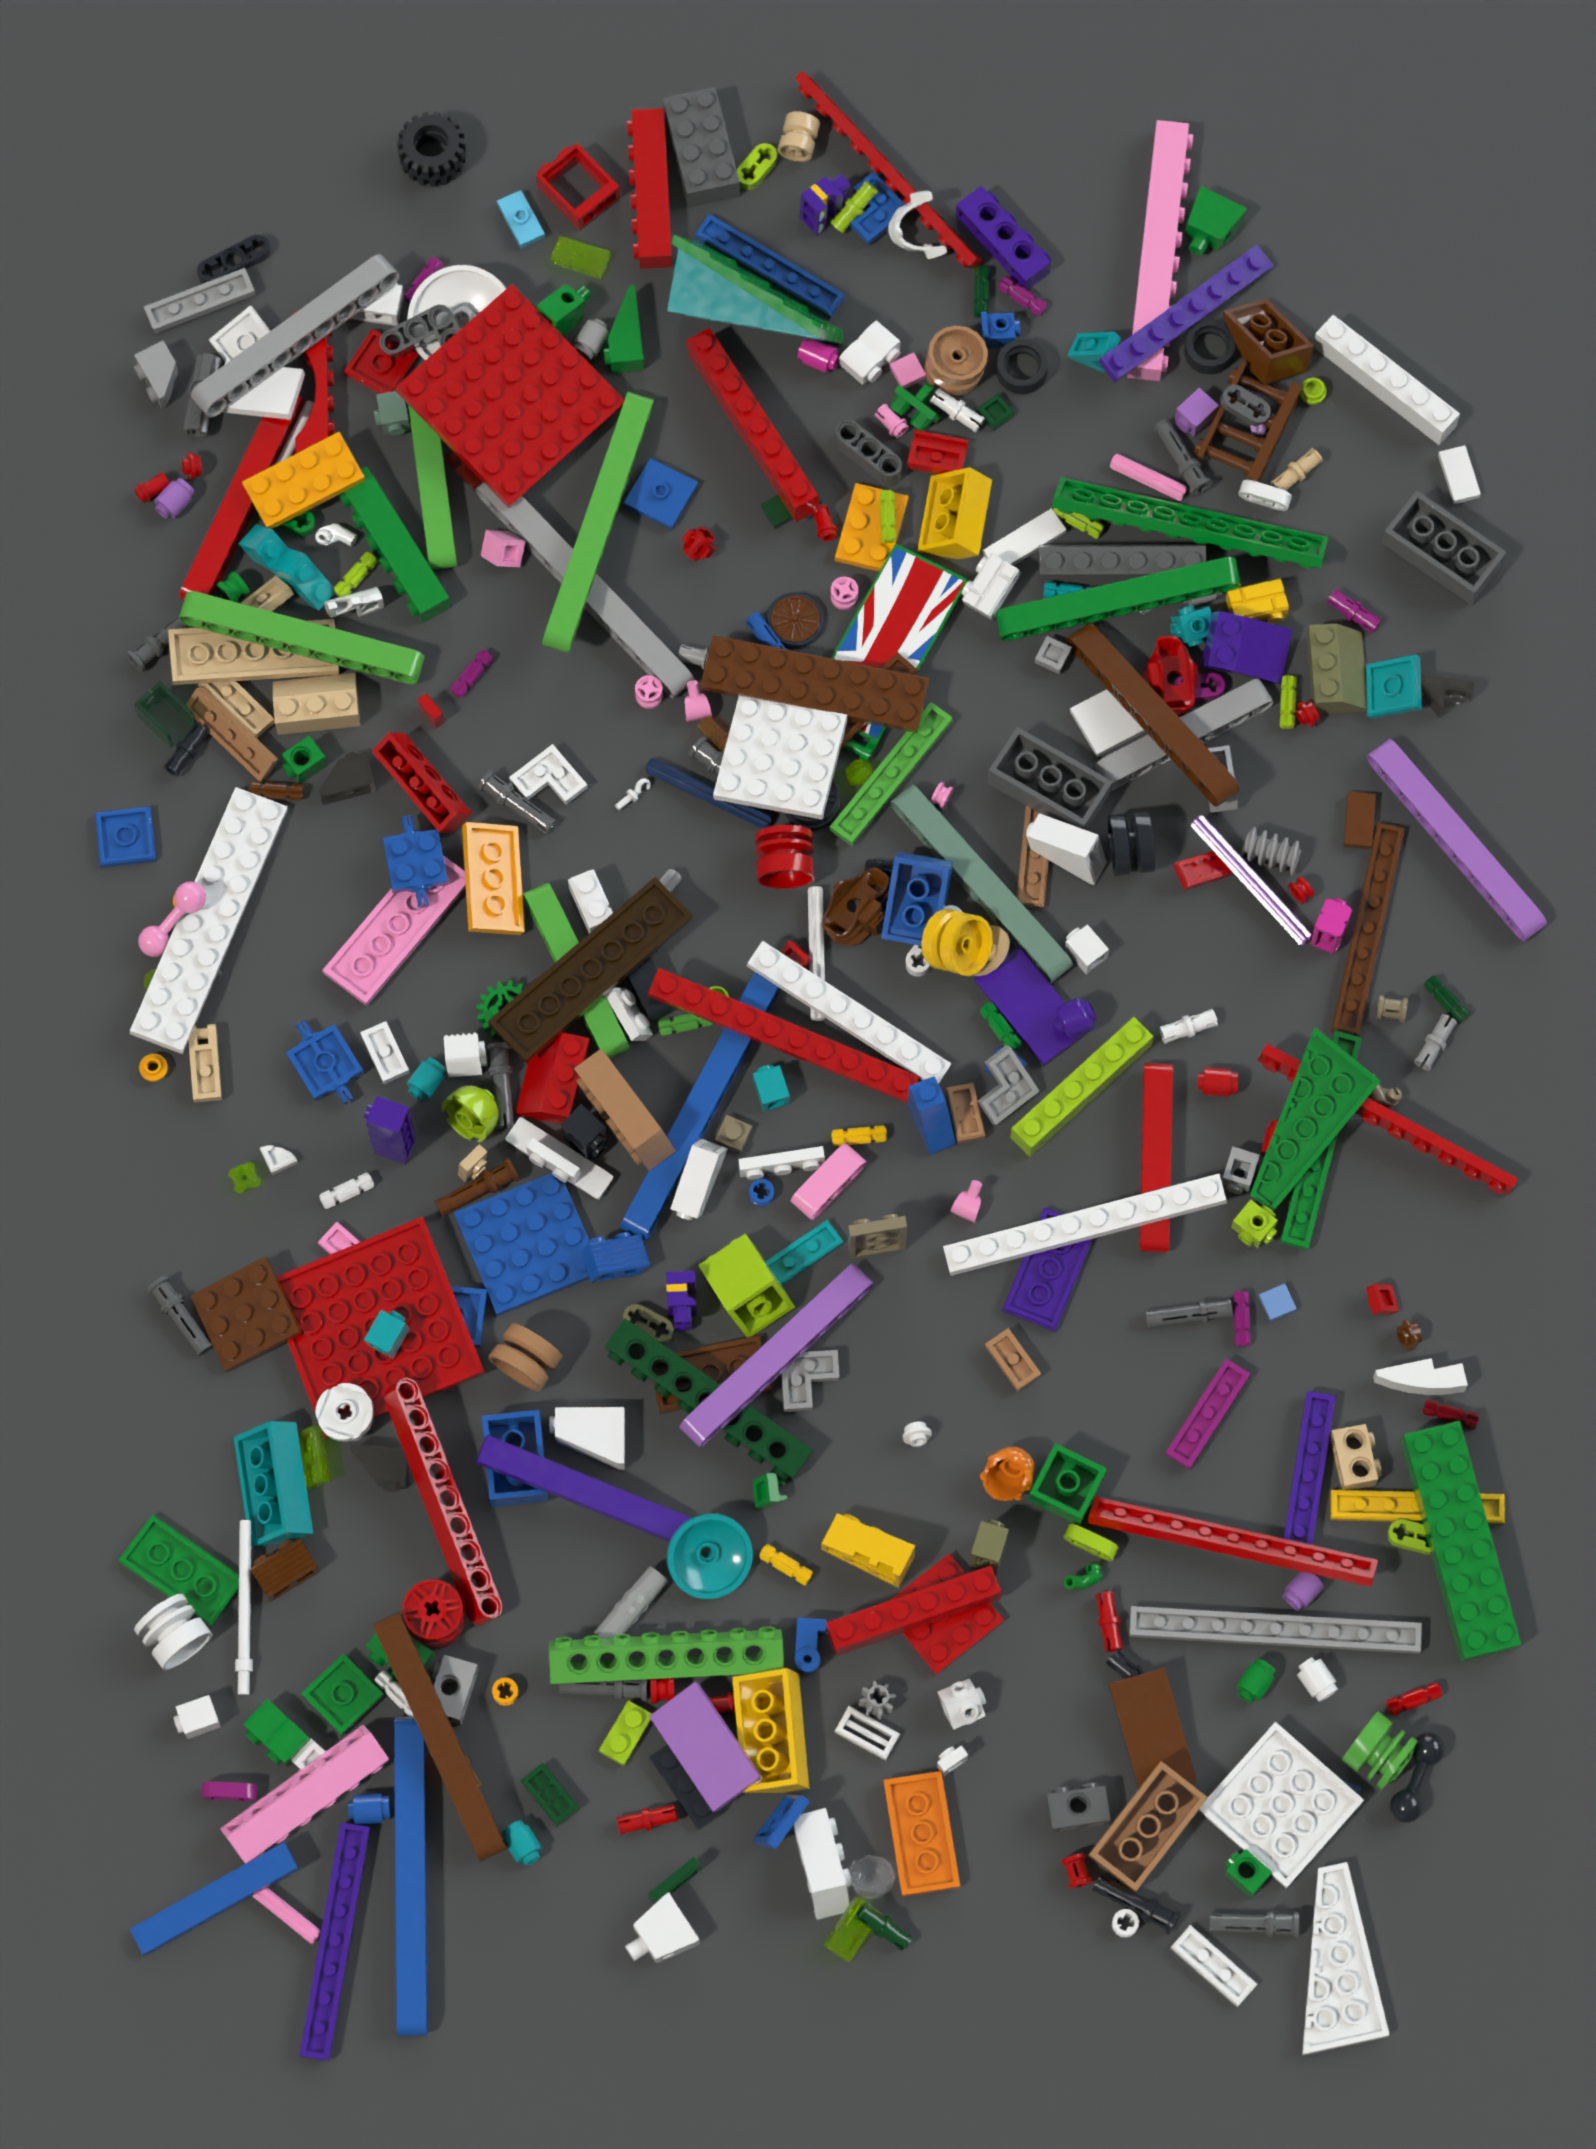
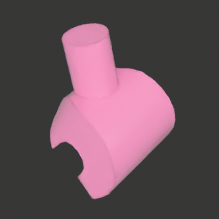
M689 681L687 683L689 696L685 698L686 722L711 718L712 713L707 697L699 692L697 681Z
M972 1180L968 1191L959 1194L950 1212L975 1223L981 1204V1199L978 1195L982 1188V1183Z

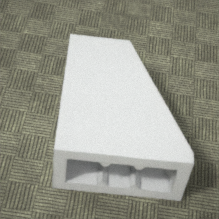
M1040 813L1036 820L1031 822L1027 828L1026 837L1032 851L1089 884L1095 885L1107 863L1097 834Z
M700 1139L692 1145L671 1206L672 1210L677 1211V1216L686 1220H693V1217L699 1218L702 1215L727 1153V1147L705 1139Z
M624 1407L555 1408V1416H550L549 1426L550 1434H555L557 1443L618 1470H625Z

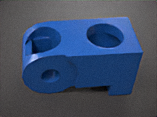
M797 1618L795 1666L798 1672L803 1675H812L820 1667L817 1640L818 1635H826L827 1620Z

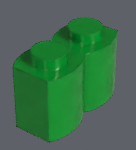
M268 1699L243 1724L248 1730L244 1735L256 1746L262 1743L268 1749L265 1754L277 1766L282 1762L288 1767L292 1763L291 1759L310 1740L299 1727Z

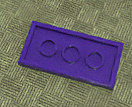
M1019 946L1006 955L1004 961L997 969L987 975L977 976L974 979L976 985L989 1001L996 1006L998 1012L1001 1013L1043 1066L1047 1065L1088 1034L1086 1033L1076 1039H1071L1066 1033L1062 1035L1059 1033L1054 1019L1058 1018L1057 1008L1065 1004V1002Z
M1044 1207L1039 1221L1063 1214ZM1093 1239L1025 1256L1002 1312L1056 1332Z

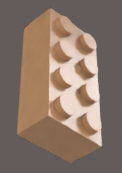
M602 1048L574 1068L580 1077L576 1082L638 1166L643 1163L647 1170L650 1171L676 1152L661 1127Z
M1160 1761L1088 1856L1135 1892L1208 1797Z

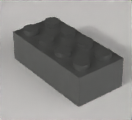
M711 87L663 98L664 116L687 207L740 197V181L716 88Z
M1417 490L1384 531L1382 540L1384 546L1470 605L1473 604L1501 568L1507 553Z
M1019 727L1015 729L989 768L987 783L1034 811L1086 831L1110 796L1113 781Z

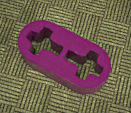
M1216 673L1198 674L1195 702H1208L1221 697L1225 689L1224 679ZM1182 676L1176 678L1173 685L1181 684L1183 681ZM1209 682H1214L1215 686H1219L1216 687V692H1211L1210 688L1204 687H1208Z
M203 1782L201 1798L211 1801L255 1802L257 1799V1785L233 1782Z

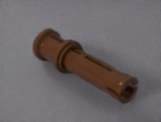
M509 1158L504 1159L503 1164L490 1171L485 1169L481 1173L482 1176L435 1200L441 1215L444 1217L453 1210L488 1192L496 1193L500 1187L513 1180L515 1182L519 1181V1176Z

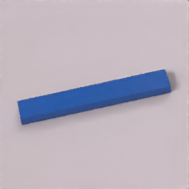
M711 214L706 217L694 234L695 239L737 261V264L829 319L832 318L845 299V294Z
M284 1842L132 1927L130 1931L142 1955L146 1956L296 1872L299 1868L287 1844Z

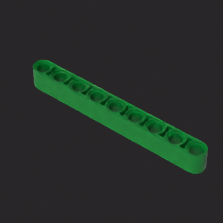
M1226 557L1002 608L996 611L995 615L1000 639L1002 641H1011L1235 590L1241 586L1236 559L1234 557Z

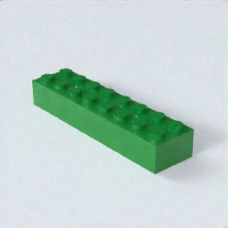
M1460 1421L1404 1434L1400 1439V1443L1425 1529L1428 1546L1430 1547L1433 1565L1460 1663L1516 1650L1521 1646Z

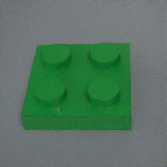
M344 1653L301 1693L341 1736L384 1697V1694Z

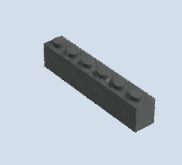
M1204 544L1039 545L1040 575L1155 574L1206 562V546Z

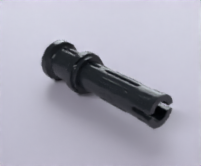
M1102 1874L1098 1877L1092 1890L1142 1916L1143 1922H1151L1165 1929V1933L1168 1935L1171 1934L1181 1914L1179 1910L1174 1912L1159 1904L1158 1899L1151 1898L1149 1900Z

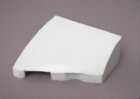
M377 587L324 602L327 614L331 618L354 609L358 617L384 608L383 598Z

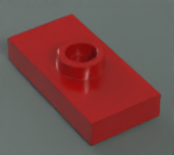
M1214 851L1176 862L1173 866L1184 891L1234 874Z

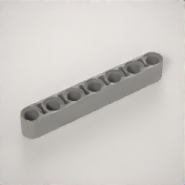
M1257 678L1180 717V719L1202 743H1205L1263 713L1274 702L1261 680ZM1146 735L1102 758L1094 765L1097 773L1113 781L1112 791L1171 761V759L1149 735Z

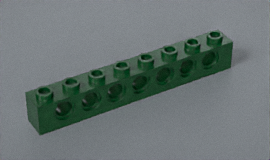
M626 1318L605 1345L606 1351L609 1352L607 1357L619 1366L624 1362L632 1368L630 1373L642 1382H645L646 1379L656 1385L654 1390L668 1399L671 1395L679 1401L677 1406L687 1414H690L699 1406V1401L703 1396L711 1395L720 1386L716 1381ZM640 1346L644 1348L645 1355L638 1360L632 1359L629 1356V1352L633 1347ZM659 1362L665 1363L669 1367L668 1372L663 1376H657L652 1372L654 1365ZM679 1380H690L692 1383L691 1389L688 1392H679L676 1389V1384ZM747 1405L738 1414L739 1420L736 1424L726 1425L721 1429L726 1434L724 1439L736 1448L741 1444L749 1450L747 1455L759 1464H762L764 1461L773 1467L771 1472L777 1473V1477L784 1481L787 1477L794 1481L813 1454V1449L750 1405ZM751 1428H758L763 1433L762 1438L757 1442H751L746 1438L747 1431ZM776 1444L784 1446L786 1449L785 1455L781 1458L772 1457L769 1453L772 1446Z

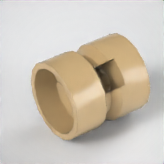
M788 113L783 127V132L786 135H781L778 146L780 155L792 161H809L812 158L815 146L814 140L817 138L820 121L808 113Z

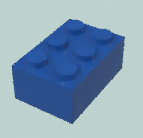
M539 1410L482 1416L484 1438L489 1435L545 1458ZM487 1468L491 1508L549 1502L547 1492Z

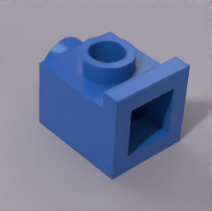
M981 312V337L985 341L987 348L1004 347L1009 342L1015 341L1016 336H1020V320H1014V313L987 314V312Z

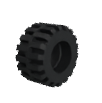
M434 111L433 115H428V112H422V117H418L416 114L412 117L411 123L409 121L405 122L403 125L404 130L400 129L398 134L397 146L402 170L405 174H409V178L412 181L418 179L420 185L424 186L426 182L430 183V187H436L438 182H441V185L447 184V179L450 178L453 181L457 178L456 172L461 173L463 164L466 163V146L462 128L459 129V124L455 120L451 122L450 116L445 114L441 117L440 112ZM432 141L440 142L447 147L444 152L433 157L424 156L418 152V149L423 144Z

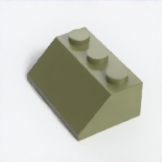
M1339 624L1309 625L1306 640L1311 700L1318 714L1367 712L1362 632Z

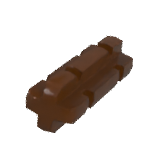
M252 781L249 784L250 793L264 796V798L287 800L290 797L291 800L300 801L304 795V788L301 784L288 786V783L266 782V784H262V782Z

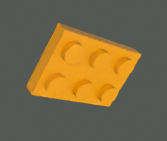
M855 483L836 551L835 561L880 572L892 548L897 543L909 496L894 492L896 541L894 543H882L880 492L883 489Z

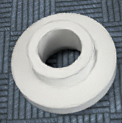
M924 1422L910 1423L904 1428L903 1441L913 1447L922 1446L931 1438V1430Z

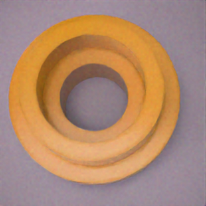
M149 1054L141 1060L139 1071L145 1080L157 1082L167 1074L168 1065L161 1055ZM152 1063L158 1064V1068L155 1071H150L148 1066Z

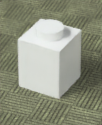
M1088 924L1082 929L1079 927L1074 929L1067 935L1065 951L1086 975L1108 958L1109 949Z
M209 1695L176 1706L178 1715L173 1718L178 1733L184 1732L187 1739L221 1728Z

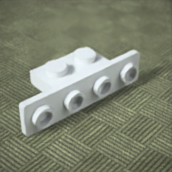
M522 1117L517 1120L506 1136V1142L528 1155L529 1160L541 1168L543 1166L547 1167L562 1182L566 1183L569 1181L597 1200L602 1197L613 1181V1175Z

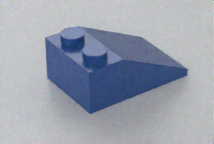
M903 852L896 854L881 939L922 946L923 931L929 919L936 912L945 909L953 861Z

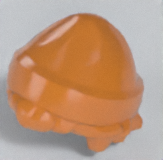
M1019 1447L1002 1448L987 1458L988 1462L985 1470L980 1473V1479L983 1481L985 1491L993 1499L999 1501H1020L1026 1491H1030L1033 1485L1035 1475L1034 1461L1025 1450Z

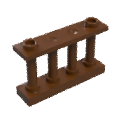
M1242 361L1238 369L1233 368L1228 383L1244 386L1278 401L1277 404L1281 405L1278 413L1270 414L1269 418L1264 422L1267 425L1266 428L1270 429L1266 438L1263 436L1258 438L1223 423L1222 421L1227 411L1221 405L1205 439H1199L1194 454H1197V460H1199L1201 465L1205 457L1208 456L1243 471L1244 475L1247 476V480L1260 483L1298 403L1302 386L1292 382L1289 390L1283 389L1281 391L1245 375L1247 363ZM1233 393L1231 396L1228 395L1231 404H1234L1236 401L1239 402L1234 399L1236 393ZM1257 408L1253 410V416L1258 418L1261 415V410ZM1217 432L1256 448L1255 451L1258 452L1255 461H1245L1211 446Z

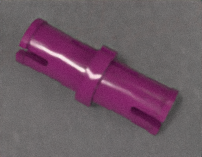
M1337 588L1326 602L1344 614L1348 621H1354L1371 634L1382 620L1362 606L1363 603L1360 601L1355 602Z

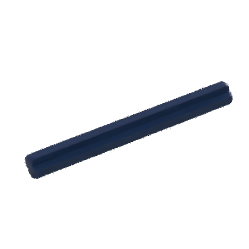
M651 758L646 766L648 774L763 829L769 827L772 822V815L756 807L715 800L713 797L715 787L657 759Z

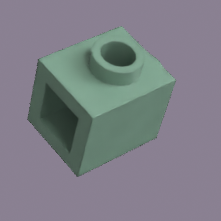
M396 391L376 394L379 409L373 411L376 426L382 425L383 435L398 436L405 431H410L406 403Z

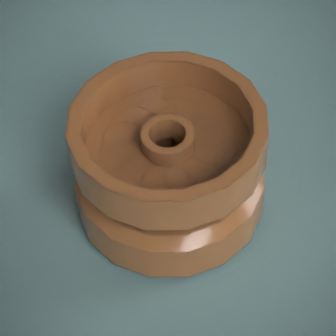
M955 325L940 330L934 335L928 347L924 366L927 381L935 387V390L941 388L950 396L970 393L977 388L983 377L988 355L985 341L977 332L968 327Z
M510 1323L502 1335L507 1345L496 1344L488 1358L494 1366L511 1379L531 1390L539 1392L549 1380L545 1370H555L563 1358L562 1354L533 1331L519 1324Z

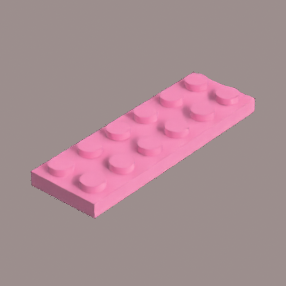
M444 855L448 885L433 887L427 891L428 907L424 908L423 903V908H418L416 893L407 891L392 893V889H390L323 969V974L364 1005L368 1006L466 889L465 871Z

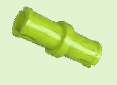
M865 181L855 195L845 201L846 205L831 221V224L844 233L851 222L858 215L861 216L864 213L863 209L878 193V190Z

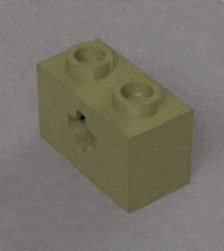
M988 1520L987 1523L980 1522L971 1552V1567L982 1569L992 1566L994 1574H998L1009 1529L1004 1528L1003 1523L995 1520Z

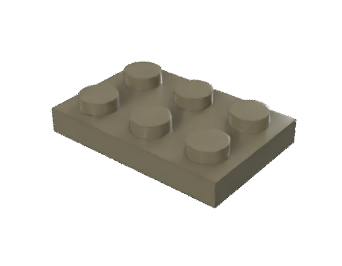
M889 1214L881 1217V1220L870 1222V1219H860L854 1221L853 1225H848V1252L850 1259L906 1250L907 1224L905 1216L898 1217V1214Z

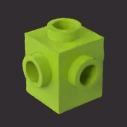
M1250 1199L1233 1220L1231 1228L1239 1233L1238 1238L1248 1246L1253 1244L1259 1248L1263 1242L1269 1244L1278 1232L1274 1229L1278 1220L1274 1218L1276 1215L1271 1209L1265 1205L1260 1207Z

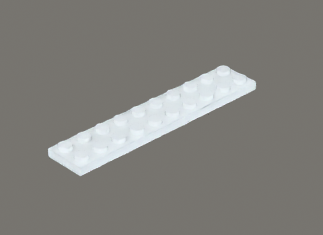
M235 787L195 879V882L200 884L206 892V903L198 912H185L176 923L132 1024L130 1035L183 1054L287 813L288 806Z

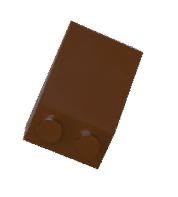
M1267 298L1223 311L1222 316L1244 361L1247 363L1248 369L1263 384L1307 372L1314 345Z

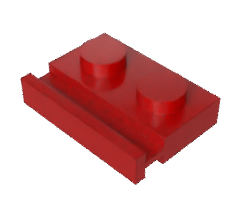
M915 430L907 468L934 474L963 469L968 440Z

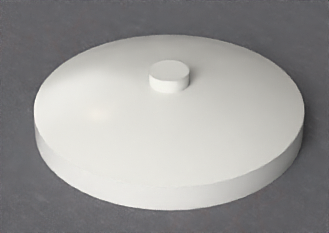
M468 265L446 267L430 275L418 287L410 302L408 319L440 304L445 305L454 312L463 328L507 288L499 279L481 268ZM441 312L437 315V325H443L447 322L448 313ZM421 324L416 325L412 329V336L414 338H418L424 333V326ZM436 338L416 348V350L426 360L441 345Z

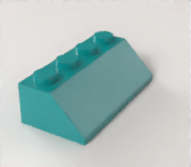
M268 1421L233 1437L246 1520H251V1548L277 1545L291 1538L295 1541L313 1534L296 1422Z

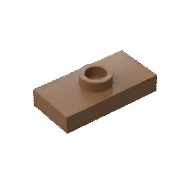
M974 1082L946 1088L957 1144L984 1139L985 1132Z

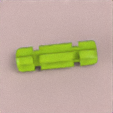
M892 490L880 492L882 543H894L896 541L895 495Z
M1056 508L1053 509L1059 519L1065 518V522L1083 532L1088 531V535L1094 538H1099L1104 530L1102 523L1097 520L1093 522L1085 517V515L1078 513L1065 514Z
M365 552L360 558L361 562H356L343 577L344 581H339L334 587L336 595L342 597L351 594V589H355L368 575V569L372 570L378 563L377 558L373 554Z
M1285 675L1282 677L1279 724L1282 729H1293L1295 725V690L1297 687V678L1295 676Z

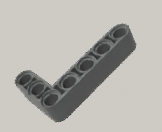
M439 304L385 331L380 337V347L392 357H401L436 338L442 346L462 327L454 312L445 305ZM441 312H447V322L443 325H437V315ZM416 325H423V335L414 338L412 336V329ZM393 337H399V347L396 350H389V340Z

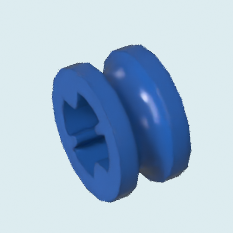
M757 1179L751 1183L749 1187L751 1202L758 1207L768 1206L774 1199L773 1184L766 1179ZM759 1187H765L766 1193L769 1196L766 1197L764 1195V1199H759L754 1191L755 1189L759 1191Z

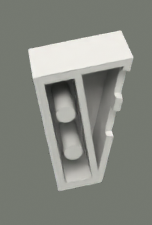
M826 1808L801 1814L794 1823L793 1828L807 1877L809 1892L812 1896L816 1920L850 1912L847 1887L852 1886L848 1868L842 1870L840 1861L845 1860L841 1843L835 1844L833 1837L838 1835L835 1819L828 1818Z

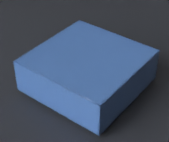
M1285 1284L1263 1292L1258 1296L1270 1322L1297 1310Z

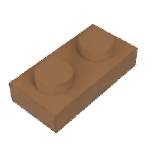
M1009 1328L985 1343V1348L1017 1392L1041 1377V1372Z

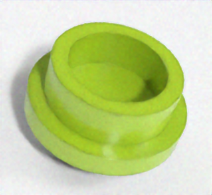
M1309 378L1300 385L1302 386L1300 397L1305 403L1316 405L1325 399L1327 389L1320 379Z

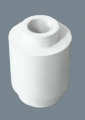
M1311 1657L1299 1666L1301 1671L1297 1674L1298 1678L1312 1698L1316 1697L1318 1702L1325 1700L1338 1690L1335 1685L1337 1681L1321 1659L1315 1661Z

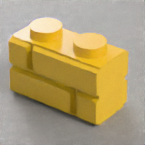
M1281 579L1227 591L1226 604L1231 614L1263 622L1268 621L1270 624L1280 623L1284 620V617L1288 616L1289 605Z

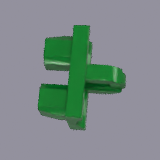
M931 383L925 384L915 397L900 385L894 390L897 395L890 408L903 417L909 408L914 406L918 412L910 423L920 431H925L932 422L937 424L942 418L926 406L935 393V387Z

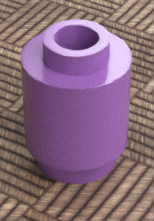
M181 478L171 481L154 500L157 505L155 510L165 519L168 517L175 519L192 501V496L195 492Z
M1299 1572L1285 1587L1282 1597L1292 1608L1300 1611L1302 1607L1306 1608L1325 1588L1322 1583L1324 1578L1320 1575Z

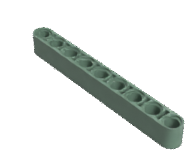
M910 785L890 802L896 814L937 859L953 861L951 875L990 919L1008 934L1009 940L1016 947L1019 946L1049 983L1054 982L1073 966L1072 960L916 786Z

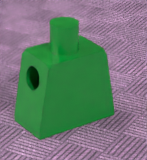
M1201 186L1186 228V235L1193 239L1188 247L1189 250L1199 256L1203 255L1207 246L1217 251L1221 250L1245 221L1247 208Z
M564 284L541 301L536 309L565 338L582 321L585 303L592 296L590 291L583 285L574 290L569 285Z

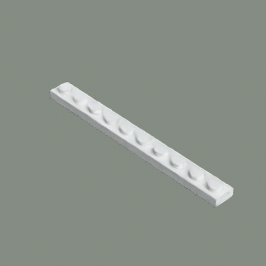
M1220 1174L957 1242L943 1246L949 1272L952 1276L1226 1204L1227 1201Z

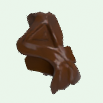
M874 867L855 878L841 880L834 885L830 904L822 919V927L826 930L832 941L843 945L856 946L865 940L870 933L874 936L880 933L883 929L890 888L887 874ZM859 900L861 902L857 905L855 913L850 912L847 909L849 902Z

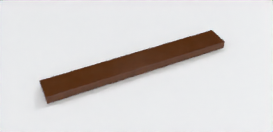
M1377 822L1331 1028L1333 1033L1336 1030L1359 1037L1405 830L1403 827Z

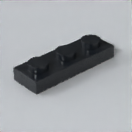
M668 1744L649 1756L650 1761L698 1831L723 1814L721 1809L717 1812L711 1810Z

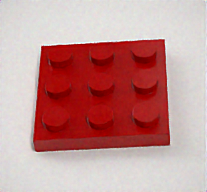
M948 1554L891 1600L965 1575L966 1573L952 1556ZM988 1603L902 1633V1635L937 1676L1004 1623V1619Z

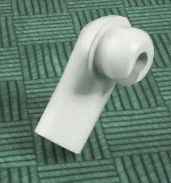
M338 524L322 527L315 535V539L319 544L328 545L341 541L351 547L355 544L358 537L357 534Z

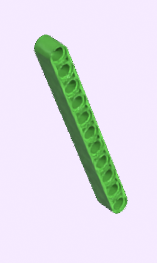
M629 391L626 395L543 637V646L569 653L651 415L654 399Z

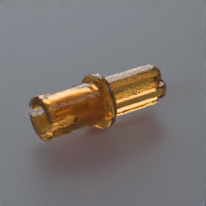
M710 716L703 718L698 724V728L714 744L713 747L724 752L729 732H725Z

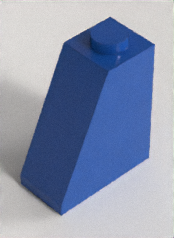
M935 1076L908 1086L907 1106L929 1155L931 1156L955 1146L956 1142L947 1103Z

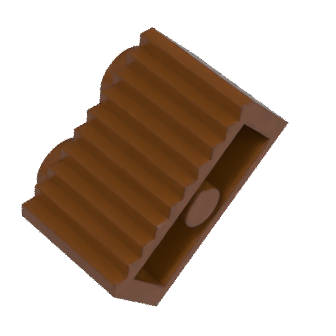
M293 1538L284 1541L278 1546V1552L271 1556L264 1554L258 1557L253 1562L254 1566L250 1568L270 1602L320 1572L300 1538L295 1541Z

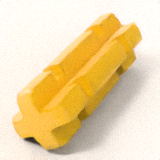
M884 1125L874 1126V1129H870V1126L847 1128V1131L836 1129L831 1133L833 1146H841L844 1143L849 1145L871 1143V1140H875V1143L885 1142L887 1140V1130Z
M766 1544L759 1554L761 1560L768 1564L771 1562L773 1567L791 1578L794 1576L797 1582L806 1585L812 1578L813 1572L805 1566L800 1567V1563L782 1552L777 1553L776 1549L771 1545Z

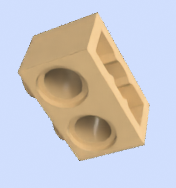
M1366 1424L1332 1430L1330 1441L1341 1490H1356L1376 1486L1378 1477L1382 1475L1379 1460H1374L1372 1449H1375V1440L1373 1433L1367 1431ZM1355 1438L1359 1440L1361 1447L1359 1449H1351L1347 1446L1346 1440ZM1363 1466L1367 1470V1475L1358 1477L1353 1473L1352 1468Z

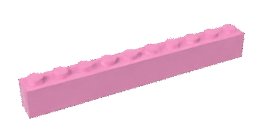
M1157 120L1132 335L1172 307L1169 306V298H1175L1177 281L1171 280L1172 272L1178 273L1179 257L1174 256L1175 248H1181L1182 232H1177L1178 223L1183 224L1185 207H1180V200L1186 199L1188 183H1183V174L1189 175L1190 158H1185L1186 150H1192L1193 134H1188V123ZM1164 347L1130 371L1127 378L1160 381L1161 372H1167L1168 356L1163 355Z

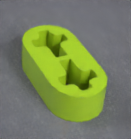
M767 143L759 144L738 167L737 173L740 188L744 190L755 189L777 164V151L773 145ZM767 153L770 154V160L764 159L760 163V154L764 156ZM754 170L753 180L751 178L744 180V173L749 175Z
M1398 1519L1390 1525L1387 1537L1392 1545L1431 1555L1430 1547L1425 1546L1426 1542L1416 1539L1417 1536L1426 1538L1423 1524ZM1400 1526L1404 1527V1532L1413 1535V1538L1404 1536L1402 1540L1397 1539V1534L1393 1533V1530L1397 1531Z
M1069 1524L1063 1536L1069 1543L1107 1561H1113L1119 1549L1110 1540L1075 1524Z

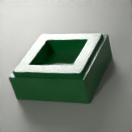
M999 393L980 405L976 410L980 416L985 418L984 422L993 432L1015 417V412Z

